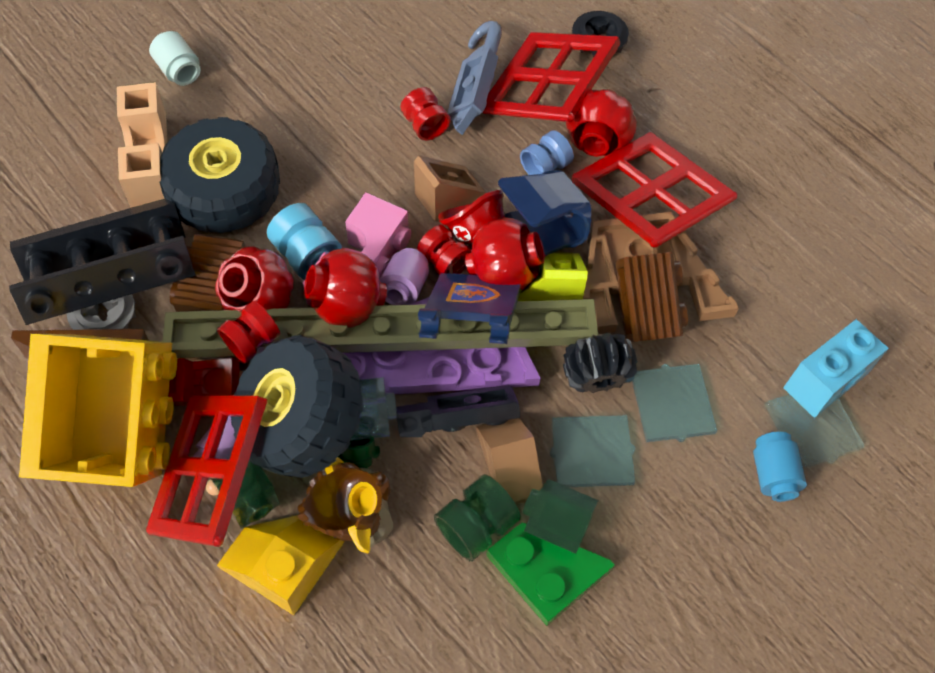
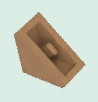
M419 155L414 160L415 195L435 222L438 221V215L442 211L471 204L486 193L466 166Z
M520 418L510 419L501 425L483 424L476 426V432L501 509L544 497L534 436Z

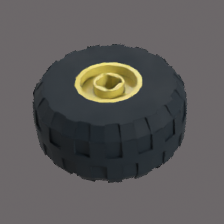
M228 117L198 120L197 123L182 128L164 146L160 159V187L164 198L174 202L181 222L204 232L225 233L240 228L243 229L262 218L277 199L280 174L273 146L269 143L267 136L251 124L240 120H232Z
M301 335L273 342L266 346L264 351L257 353L250 361L251 364L246 371H243L239 379L238 388L234 392V396H261L268 399L249 461L258 467L280 475L301 478L311 476L334 463L336 458L341 453H344L351 444L350 440L354 432H357L360 424V412L363 410L360 378L357 370L351 363L352 361L345 354L324 342ZM231 416V425L235 431L233 434L235 439L237 438L243 417Z

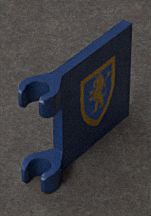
M441 273L425 308L419 309L418 319L421 321L419 338L437 339L441 319L489 322L491 326L489 343L507 344L511 321L521 292V284L495 285L481 281L477 275Z

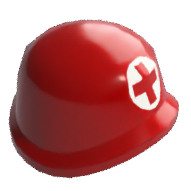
M490 191L480 196L471 204L442 211L438 215V220L453 233L456 241L463 242L464 244H473L475 234L484 224L505 217L503 191Z

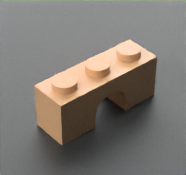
M156 82L118 86L117 117L125 141V147L118 148L119 182L132 208L164 199L159 181L161 180V154L164 146L167 144L166 111Z

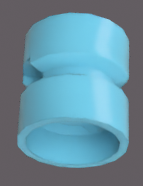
M305 203L292 204L282 209L273 217L266 232L271 243L279 253L286 256L289 265L303 280L306 279L310 266L315 265L324 252L328 253L342 248L340 242L322 225V221Z

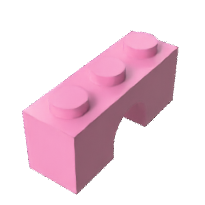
M366 192L345 221L348 244L362 250L361 253L372 259L378 268L380 278L392 256L398 250L405 249L411 237V229L408 228V211ZM322 256L319 258L315 265H317L320 262ZM306 298L307 304L311 306V299Z

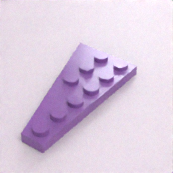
M429 297L408 305L427 304ZM525 347L343 353L352 361L351 363L358 372L362 386L360 389L362 396L475 390L510 385L512 387L539 386L541 379Z

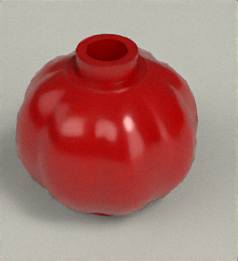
M610 89L591 90L588 92L574 120L566 122V128L573 145L594 157L607 156L628 145L634 138L637 126L631 103L625 97L618 95Z
M504 217L484 224L477 231L473 238L472 251L466 254L465 262L469 274L477 275L481 281L495 285L521 284L522 291L531 285L538 276V265L544 264L545 253L541 238L537 232L531 233L527 225L519 220Z
M254 246L244 247L236 251L232 257L227 258L221 264L218 279L215 282L216 296L219 297L223 310H237L240 312L252 301L257 302L265 310L287 309L290 304L291 292L294 289V280L292 274L287 269L285 260L276 252L268 249L261 250Z
M341 248L326 253L317 265L310 266L305 279L304 294L307 299H311V307L314 308L319 317L329 325H347V328H352L366 321L376 306L384 305L387 296V286L385 283L380 282L378 268L372 259L359 251Z

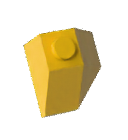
M298 515L244 527L217 564L218 568L293 616L345 542L339 538L323 534L321 531H315L312 526L306 527L303 521L297 518Z

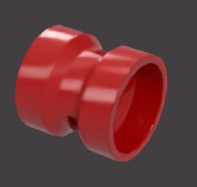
M417 88L408 93L401 102V112L409 122H413V130L421 140L428 141L439 137L450 125L449 114L442 106L438 105V98L430 88Z
M441 224L430 229L419 241L416 250L424 254L428 263L435 265V271L439 275L441 273L461 274L466 268L465 256L472 251L463 242H456L453 239V233Z
M255 301L245 306L241 310V316L235 321L227 320L217 328L222 341L243 363L253 358L257 354V348L263 343L270 344L281 335L272 317Z

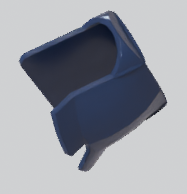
M552 170L545 171L542 174L499 179L498 186L518 210L506 213L505 217L525 223L531 233L537 232L541 238L545 256L564 248H573L586 243L591 226V205L563 171Z

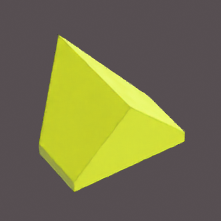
M554 252L545 256L544 264L538 265V276L531 285L520 292L518 301L583 300L588 271L580 254Z

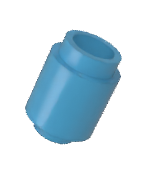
M771 432L758 437L755 441L756 448L753 450L761 493L771 496L772 500L777 502L790 501L800 495L799 492L807 486L798 444L792 441L791 435L787 432Z

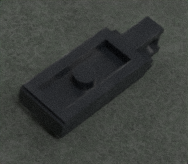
M510 385L427 396L428 402L396 407L400 437H422L426 432H432V430L455 432L469 425L483 423L487 425H501L510 419L520 418L519 403Z

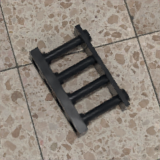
M166 198L10 241V251L24 281L9 285V290L25 325L196 276L184 241L186 236L174 202Z

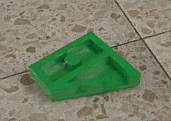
M523 522L491 546L486 553L490 561L546 626L613 571L615 566L611 560Z

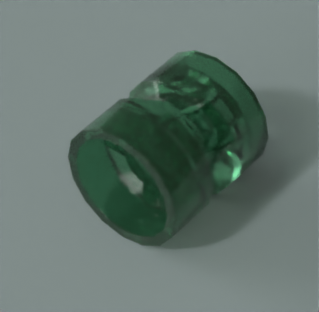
M486 474L480 475L463 490V500L452 499L434 514V521L442 535L469 562H473L492 545V535L503 536L521 519L519 509L507 491Z

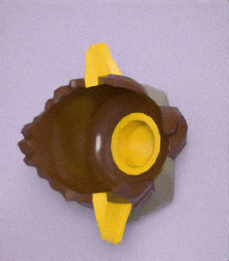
M337 457L334 463L326 467L325 470L318 472L317 477L312 478L310 481L307 495L302 500V503L298 505L297 510L300 513L297 518L303 521L306 527L312 526L315 531H321L323 534L339 538L343 541H353L359 551L368 554L370 547L386 539L393 529V521L387 502L391 492L389 479L381 471L374 472L370 468H359L352 463H344Z

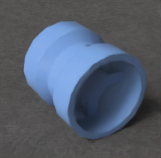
M555 130L542 136L539 144H531L520 152L521 164L528 175L563 169L574 159L570 143L561 133Z

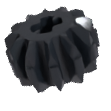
M605 333L599 336L592 335L586 339H578L575 344H570L565 348L566 353L563 355L565 362L563 368L565 377L568 378L569 387L581 393L587 391L595 393L603 390L608 391L612 388H621L624 383H630L638 372L635 349L632 348L631 340L626 339L625 335L622 334L611 335L610 333Z

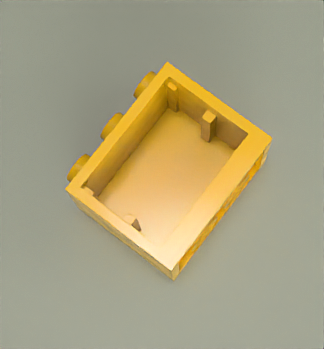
M31 334L19 477L134 487L162 475V469H166L170 457V446L168 442H165L166 424H170L174 409L173 399L168 397L169 381L175 377L177 370V355L172 352L173 343L74 334Z

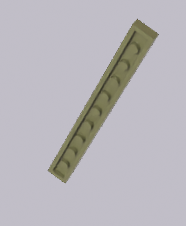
M594 299L518 301L511 321L507 344L489 343L491 334L489 322L441 319L437 339L419 338L421 321L418 319V312L420 308H425L426 304L376 306L366 321L352 328H347V325H329L319 317L314 308L266 310L277 324L281 333L273 342L301 335L324 342L342 353L569 346L570 344H575L578 339H586L592 335L598 336ZM237 310L165 312L162 342L173 343L172 352L176 353L177 358L235 356L220 338L217 328L227 320L235 321L241 316V312ZM263 343L257 348V353L264 351L266 346L270 344Z

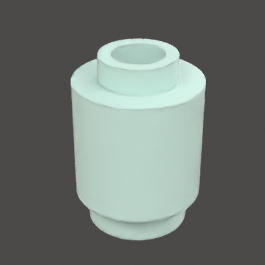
M167 31L155 37L150 45L149 52L168 80L180 86L189 85L194 82L201 71L199 59L183 37L175 31Z

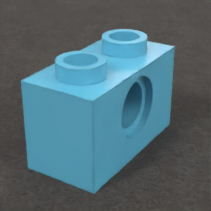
M855 319L804 359L783 388L815 418L868 375L889 348Z

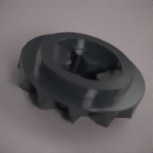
M590 11L584 13L575 20L572 27V34L601 35L606 33V36H618L621 44L616 53H621L628 41L629 31L626 23L620 17L610 12ZM590 51L593 57L597 53V51Z

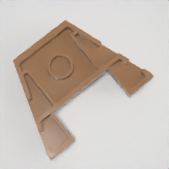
M671 212L641 215L656 228L675 218ZM617 218L593 221L586 267L588 271L583 300L594 299L598 334L616 332L618 324L610 295L620 294L615 264L617 260L625 257L673 252L674 261H679L682 267L683 282L681 286H689L699 321L735 317L739 308L732 296L727 297L719 286L720 279L712 269H707L697 256L698 249L685 231L661 246L653 248Z

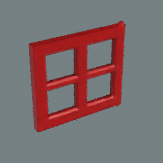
M530 32L488 93L487 104L483 114L562 122L573 121L584 97L592 90L620 46L619 37ZM537 48L561 49L548 69L525 67ZM572 50L597 51L585 71L560 70ZM515 81L539 82L525 104L502 101ZM551 83L576 85L562 107L537 105Z
M652 132L643 135L572 175V182L579 189L638 234L653 248L661 246L736 200L738 196L737 192L731 190ZM651 151L673 168L651 180L629 162ZM616 169H620L640 184L641 187L619 199L596 180ZM688 178L709 193L711 197L690 209L666 190ZM655 196L679 214L678 217L659 228H656L633 210Z
M190 396L146 528V532L149 535L220 547L223 544L268 399L261 396ZM201 416H215L202 457H188ZM228 416L243 417L230 459H216L215 457ZM181 477H195L181 520L168 518ZM208 479H223L210 523H196L195 519Z

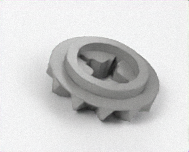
M131 294L102 303L109 310L107 311L108 317L106 321L100 320L97 316L98 304L67 313V319L73 330L128 329L130 320L136 318V302Z

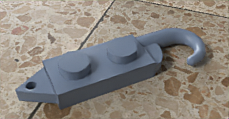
M497 21L485 22L476 29L469 40L468 47L473 49L480 38L487 34L485 43L467 59L463 60L447 113L453 122L455 130L461 135L464 134L472 120L483 113L487 104L486 99L494 79V71L498 61L496 53L502 36V28Z

